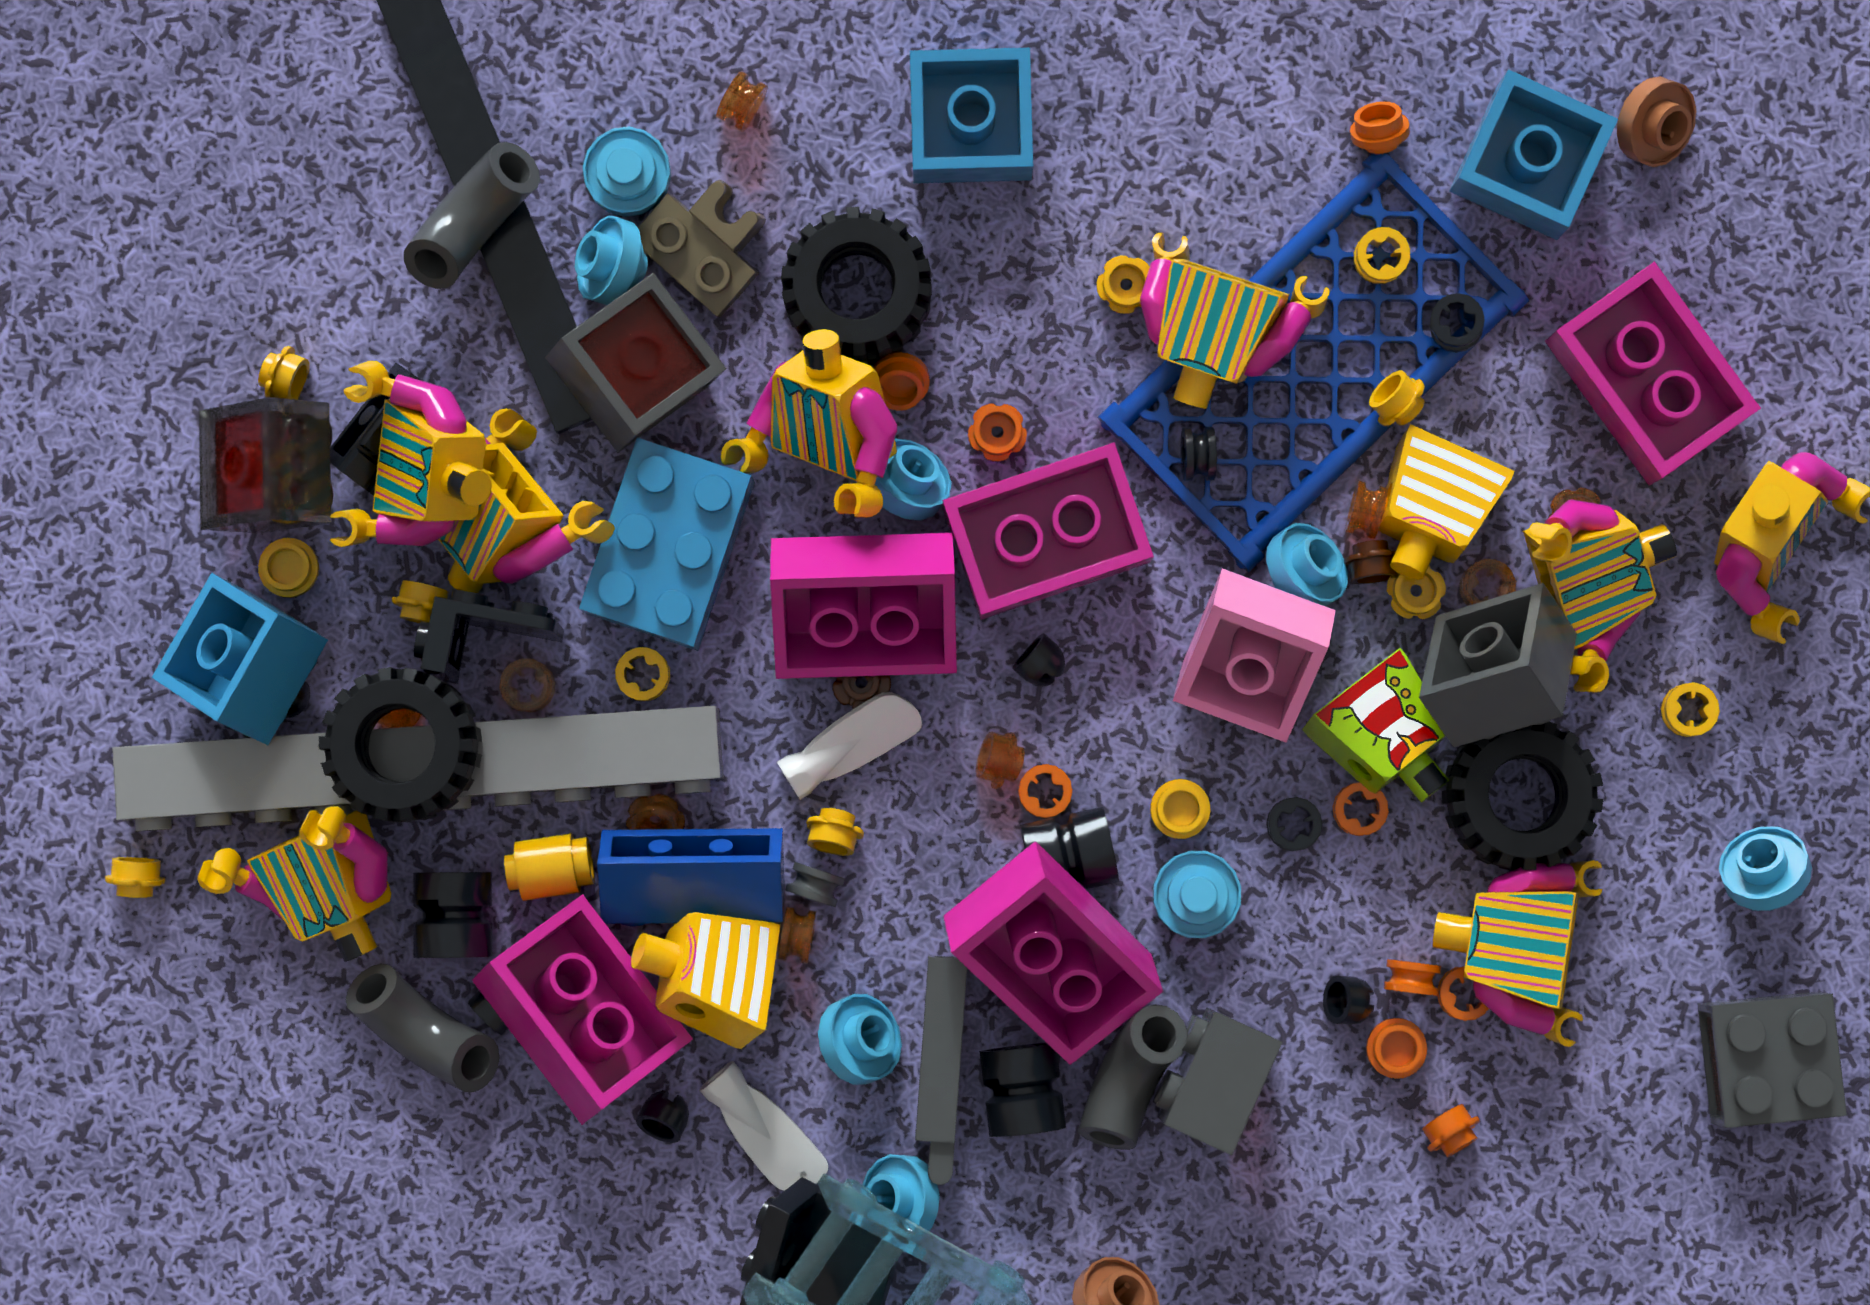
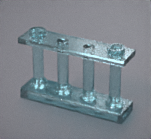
M826 1174L822 1175L817 1184L828 1209L832 1212L786 1279L778 1278L776 1282H773L755 1272L742 1291L747 1305H816L808 1301L805 1293L853 1224H856L882 1238V1240L836 1305H866L903 1251L931 1265L904 1305H934L953 1278L980 1292L972 1305H1032L1023 1288L1024 1278L1009 1265L998 1260L990 1265L877 1203L876 1196L859 1182L847 1179L843 1184Z

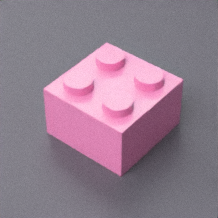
M1222 569L1183 660L1173 701L1277 740L1287 742L1329 648L1336 610Z

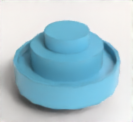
M629 126L611 129L597 137L587 150L583 163L584 183L595 203L609 213L624 217L642 215L656 207L667 194L672 177L669 157L660 141L645 130Z
M610 215L601 219L583 237L575 257L578 288L583 298L604 305L610 304L641 282L645 277L648 267V259L644 254L640 231L635 223Z
M895 438L897 453L888 460L884 477H877L875 486L879 488L883 496L882 507L894 515L909 520L921 521L933 517L942 507V500L947 499L950 495L952 483L948 470L939 457L925 446L911 440Z
M1294 523L1275 535L1267 546L1266 563L1275 588L1325 607L1343 595L1348 586V570L1346 564H1344L1343 555L1336 544L1322 530L1309 524Z
M1758 827L1743 832L1729 842L1721 855L1719 872L1728 896L1738 905L1751 910H1774L1790 904L1802 895L1810 882L1812 865L1803 841L1792 831L1780 827Z
M1187 851L1173 856L1160 868L1153 883L1152 902L1158 918L1171 931L1186 938H1208L1221 933L1234 921L1241 905V885L1235 870L1222 857L1208 851Z
M852 994L829 1005L820 1019L818 1030L820 1051L828 1067L840 1079L853 1085H861L875 1082L892 1073L900 1058L901 1036L899 1026L892 1012L880 1000L868 994Z
M889 1154L878 1159L867 1171L861 1187L860 1206L900 1225L905 1233L903 1244L910 1245L923 1239L933 1227L939 1209L938 1185L930 1180L928 1176L929 1165L917 1156Z

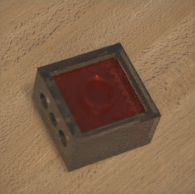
M268 397L199 410L200 530L266 533L331 523L333 488L330 472L332 428L330 425L329 403Z

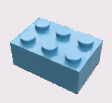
M637 437L608 521L615 527L613 535L600 545L579 609L585 614L698 651L755 484L752 475Z

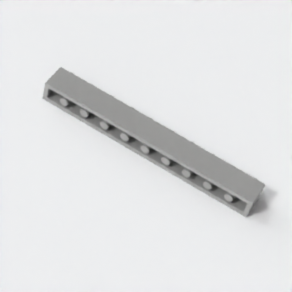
M717 706L475 722L476 727L481 729L482 742H478V754L482 755L480 768H474L471 776L474 779L473 784L468 791H462L457 797L459 802L449 810L471 809V797L495 796V807L530 805L531 793L552 791L555 792L556 803L591 800V789L614 787L615 798L651 796L650 785L674 783L675 794L711 792L710 780H724L719 708ZM431 725L373 729L370 735L369 756L373 767L382 777L394 782L410 781L421 775L430 764L434 755L435 737ZM326 733L273 736L269 745L253 738L112 747L116 820H135L136 832L172 829V818L195 816V827H216L232 825L231 814L255 812V823L292 821V809L315 808V811L322 816L326 808L339 807L347 815L351 813V803L345 798H339L331 788L335 785L331 776H325L321 763L326 761L325 751L319 750V736L325 737Z

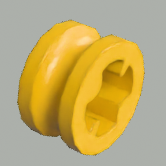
M1378 227L1368 231L1357 243L1353 252V263L1357 273L1364 280L1373 284H1386L1395 280L1407 268L1410 261V247L1407 239L1399 231L1390 227ZM1386 241L1395 248L1390 257H1397V263L1395 268L1385 264L1377 270L1369 264L1368 261L1373 258V254H1366L1368 244L1378 248Z
M635 647L625 652L619 659L615 669L616 682L620 690L629 698L637 701H651L660 697L667 689L670 682V668L666 659L656 650L648 647ZM638 658H644L647 665L658 666L659 679L652 678L651 681L655 686L647 691H642L638 683H628L627 669L635 670L631 663Z
M1695 682L1681 684L1669 690L1663 698L1661 705L1662 720L1667 728L1676 735L1683 737L1698 736L1711 730L1717 722L1720 712L1718 699L1713 691L1705 685ZM1684 693H1686L1687 700L1693 699L1697 695L1704 703L1698 710L1703 720L1695 727L1693 720L1686 721L1684 725L1677 718V715L1682 710L1677 700Z

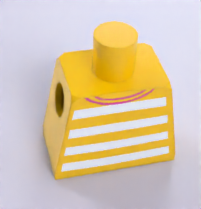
M1410 424L1395 449L1377 524V529L1381 533L1400 541L1390 567L1407 578L1422 580L1433 556L1445 562L1454 563L1466 549L1511 481L1515 471Z
M697 912L689 913L668 930L665 939L642 933L634 945L631 966L634 969L659 976L655 1001L659 1012L723 1043L742 1049L766 1031L780 925L759 920Z

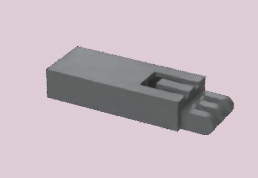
M929 955L915 1140L930 1141L928 1176L933 1183L943 1185L950 1181L953 1174L967 967L956 957Z

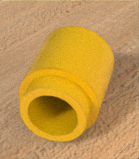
M569 833L514 842V854L504 855V868L509 891L519 890L523 901L580 893L581 886L595 884L593 858L588 837L574 839L573 834Z

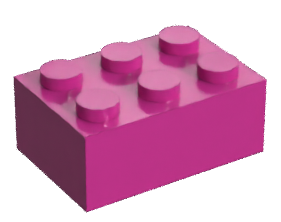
M1655 261L1560 327L1545 340L1547 346L1649 486L1667 476L1761 409Z
M1115 442L942 500V508L950 531L953 533V540L980 620L1148 564L1154 557Z
M953 533L771 538L770 588L776 679L957 673Z
M1036 841L943 915L951 953L1069 1065L1073 1064L1163 992L1152 954Z
M583 894L490 961L472 979L473 983L581 1125L693 1040L680 1021L659 1012L655 1005L656 989L641 970L632 968L630 955Z

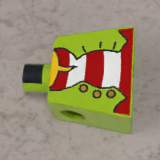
M1401 648L1314 713L1302 728L1303 732L1364 787L1375 794L1400 776L1422 803L1449 781L1447 776L1428 755L1446 736L1419 699L1422 681Z

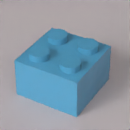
M1030 47L910 51L913 183L1032 180L1033 135Z
M1508 69L1494 91L1449 192L1558 240L1570 227L1618 119Z
M211 573L151 678L216 722L269 745L280 724L286 718L288 710L306 678L315 667L328 639L261 597Z

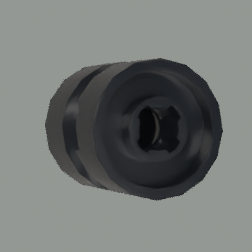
M1103 807L1071 813L1067 823L1060 825L1054 818L1020 825L1025 849L1036 841L1086 889L1119 882L1114 849Z
M492 872L413 873V906L422 911V919L413 924V958L492 957V923L483 917V911L492 906Z
M1035 1043L979 1051L983 1085L992 1089L994 1095L985 1102L989 1137L1028 1135L1066 1128L1062 1093L1054 1090L1052 1087V1083L1060 1077L1058 1053L1047 1043Z

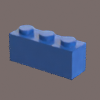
M783 828L602 830L597 868L601 919L605 924H622L635 927L646 923H677L687 914L695 912L766 922H783L785 895Z

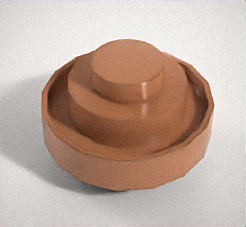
M1659 76L1648 78L1633 89L1624 101L1618 116L1616 133L1619 147L1627 158L1651 167L1666 165L1681 153L1688 144L1694 130L1697 111L1694 96L1687 86Z
M1104 1257L1092 1263L1081 1272L1074 1283L1073 1305H1160L1157 1291L1149 1277L1134 1263L1120 1257Z

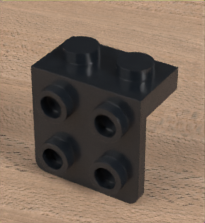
M452 590L451 599L434 597L430 622L421 621L418 626L414 644V657L421 658L420 669L425 673L440 678L442 681L458 684L469 625L556 642H562L564 629L557 620L553 619V614L548 613V608L545 606L512 601L511 610L494 608L495 604L488 601V596L469 591Z
M803 1177L776 1198L771 1196L765 1201L755 1223L756 1230L760 1231L757 1246L748 1256L741 1272V1280L746 1282L740 1305H775L787 1294L810 1305H885L905 1239L904 1230L900 1225Z

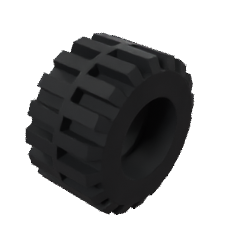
M846 207L847 213L835 216L832 210L821 215L822 222L816 226H813L811 223L805 226L800 231L802 237L797 244L791 243L786 253L788 260L786 266H782L781 273L784 305L790 323L796 329L802 341L806 334L815 330L826 329L834 331L839 336L841 355L857 361H867L868 365H873L886 355L902 352L903 346L909 340L913 342L921 332L920 327L923 321L927 320L930 311L932 296L928 258H925L923 246L916 235L912 237L907 232V226L897 218L892 222L885 218V212L873 208L871 214L860 213L859 207ZM853 255L868 256L881 262L888 269L893 283L892 295L887 305L873 316L863 319H849L837 315L828 308L822 296V280L827 270L840 259Z
M389 667L378 669V673L371 676L363 674L353 680L356 685L351 689H342L334 698L338 704L333 712L326 711L322 723L328 725L325 737L319 736V750L325 751L326 761L322 762L321 765L325 776H331L335 783L331 788L339 798L348 800L351 803V808L361 814L373 816L374 819L384 821L412 822L415 820H427L436 817V813L443 809L449 810L459 802L457 797L462 791L470 789L474 782V779L471 778L475 767L480 768L482 755L478 754V742H482L481 729L475 725L473 717L476 715L471 705L464 702L460 697L462 694L452 685L443 682L440 678L416 669H395ZM398 709L413 710L424 716L430 723L435 737V750L430 764L421 775L406 782H394L382 777L373 767L369 756V739L373 728L382 717Z
M1547 722L1499 734L1489 740H1478L1461 745L1454 753L1457 757L1452 765L1447 766L1445 772L1449 781L1447 782L1446 790L1442 791V804L1447 803L1449 815L1445 816L1449 829H1455L1459 835L1457 841L1465 850L1470 849L1477 855L1476 858L1486 864L1499 866L1500 869L1514 870L1522 867V870H1537L1536 862L1545 863L1547 867L1562 863L1561 859L1576 854L1583 847L1580 843L1585 837L1592 836L1597 827V824L1593 823L1595 814L1602 812L1604 799L1598 798L1597 787L1603 786L1601 773H1594L1591 762L1595 761L1590 750H1582L1577 744L1579 738L1572 732H1563L1556 728L1557 724ZM1514 759H1527L1539 764L1551 778L1555 791L1554 806L1548 819L1539 827L1528 831H1518L1506 827L1494 814L1489 800V786L1494 773L1501 765Z

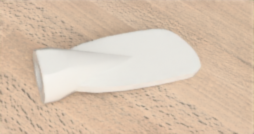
M883 692L873 696L833 722L817 735L802 752L787 755L777 761V764L801 800L811 794L821 782L840 777L858 769L914 736L922 727V719L918 710L907 699L892 692Z
M734 1061L727 1063L699 1089L708 1101L720 1107L725 1122L739 1145L766 1178L778 1189L785 1191L802 1177L817 1184L828 1171V1163L824 1155L778 1105L761 1091L747 1084L741 1069Z

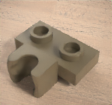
M722 180L713 182L690 210L672 194L667 193L638 227L644 252L716 317H721L759 274L753 266L738 254V251H742L766 222V218L762 214L748 211L735 223L729 224L724 219L723 208L731 198L733 190L730 185Z

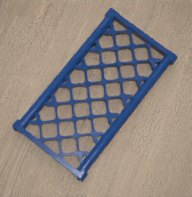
M1371 153L1362 162L1364 169L1248 280L1289 294L1287 302L1290 303L1296 283V276L1292 270L1309 254L1315 258L1326 259L1331 262L1332 290L1327 299V302L1332 307L1331 333L1327 335L1302 334L1296 345L1300 342H1325L1331 347V373L1329 376L1305 377L1299 375L1296 371L1295 345L1289 353V373L1287 375L1247 376L1245 381L1241 382L1247 388V413L1243 417L1215 416L1211 411V398L1203 415L1175 416L1169 411V402L1165 393L1179 380L1183 366L1165 360L1119 405L1113 402L1098 416L1101 426L1105 430L1110 431L1117 439H1120L1219 540L1235 559L1236 565L1241 569H1245L1248 573L1265 558L1262 551L1269 545L1271 539L1287 528L1392 426L1381 425L1377 421L1379 415L1375 410L1360 424L1355 420L1341 418L1337 412L1338 387L1342 384H1365L1374 391L1378 384L1386 378L1380 373L1381 345L1384 343H1407L1414 347L1415 358L1419 365L1409 377L1423 381L1425 386L1423 396L1472 349L1470 348L1462 352L1446 351L1438 346L1432 337L1426 336L1423 333V305L1427 302H1438L1447 296L1428 295L1424 292V262H1454L1458 268L1457 293L1469 295L1465 291V264L1467 262H1470L1498 290L1488 301L1483 297L1469 295L1479 303L1484 313V328L1479 341L1507 314L1514 317L1529 302L1525 291L1519 288L1511 279H1508L1399 168L1400 166L1391 158L1389 153ZM1388 179L1416 209L1410 212L1385 210L1381 203V194L1378 188ZM1369 197L1371 201L1370 205L1366 207L1361 206V204ZM1351 214L1359 218L1372 220L1375 228L1381 227L1384 219H1410L1416 224V250L1410 253V261L1416 266L1415 293L1411 295L1386 294L1382 291L1381 284H1374V290L1370 294L1343 293L1339 289V262L1344 259H1353V252H1345L1340 248L1339 237L1335 229ZM1429 220L1457 249V252L1454 254H1432L1426 252L1423 247L1424 221ZM1327 238L1328 246L1319 247L1318 245ZM1381 245L1378 248L1374 247V250L1371 252H1366V254H1373V258L1370 261L1377 270L1381 268L1383 261L1397 260V257H1390L1391 253L1385 252ZM1285 279L1286 286L1284 288H1277L1276 286ZM1302 292V295L1310 300L1318 299L1323 294ZM1367 301L1371 303L1374 308L1373 333L1369 336H1351L1340 333L1338 329V306L1340 302ZM1383 302H1410L1414 305L1416 319L1415 334L1413 336H1386L1381 332L1380 307ZM1457 309L1458 320L1462 326L1451 335L1454 337L1463 336L1465 327L1471 330L1474 327V321L1465 320L1463 310ZM1344 342L1370 344L1373 348L1372 376L1367 378L1341 376L1338 372L1339 344ZM1427 349H1436V351L1428 358L1426 355ZM1220 378L1216 379V382H1229ZM1314 383L1329 386L1331 390V414L1328 418H1300L1296 414L1295 388L1298 384ZM1255 384H1285L1289 389L1288 415L1284 418H1261L1256 416L1253 412V387ZM1157 401L1159 408L1156 411H1149L1148 409ZM1139 418L1161 425L1163 429L1162 454L1159 457L1129 429ZM1198 423L1203 428L1212 427L1214 424H1241L1245 427L1247 432L1246 456L1242 459H1217V465L1241 466L1246 471V496L1243 500H1214L1210 495V481H1206L1205 477L1204 495L1198 500L1169 470V467L1172 465H1181V458L1172 457L1168 451V430L1171 424ZM1258 424L1285 426L1289 433L1287 458L1283 460L1257 459L1252 451L1254 426ZM1323 425L1330 430L1334 449L1318 465L1312 461L1300 460L1296 457L1295 429L1297 426ZM1350 430L1351 433L1342 440V431ZM1257 466H1281L1288 472V481L1292 490L1275 506L1268 502L1257 501L1252 496V471ZM1300 472H1309L1301 481L1299 480ZM1214 507L1241 508L1245 512L1246 524L1250 531L1238 541L1210 510ZM1265 512L1266 515L1257 523V513Z

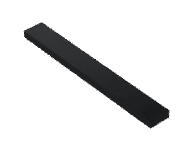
M377 0L453 186H455L494 145L500 143V140L441 0ZM524 200L491 235L480 251L557 434H561L592 421V419L545 359L557 342L575 329L577 325Z

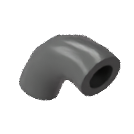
M497 143L445 196L404 250L406 268L417 281L435 289L447 288L453 285L491 235L537 189L540 182L539 169L527 151L513 143Z
M388 964L371 966L361 972L350 985L346 995L347 1008L381 1040L429 1074L464 1092H476L484 1088L493 1079L500 1059L499 1048L494 1039L459 1022L438 1008L413 988L392 966Z
M1154 1004L1147 1006L1133 1015L1117 1032L1103 1057L1092 1083L1078 1129V1133L1082 1137L1108 1148L1130 1150L1136 1147L1147 1107L1158 1082L1167 1067L1184 1052L1182 1048L1188 1032L1184 1021L1177 1012L1163 1005Z

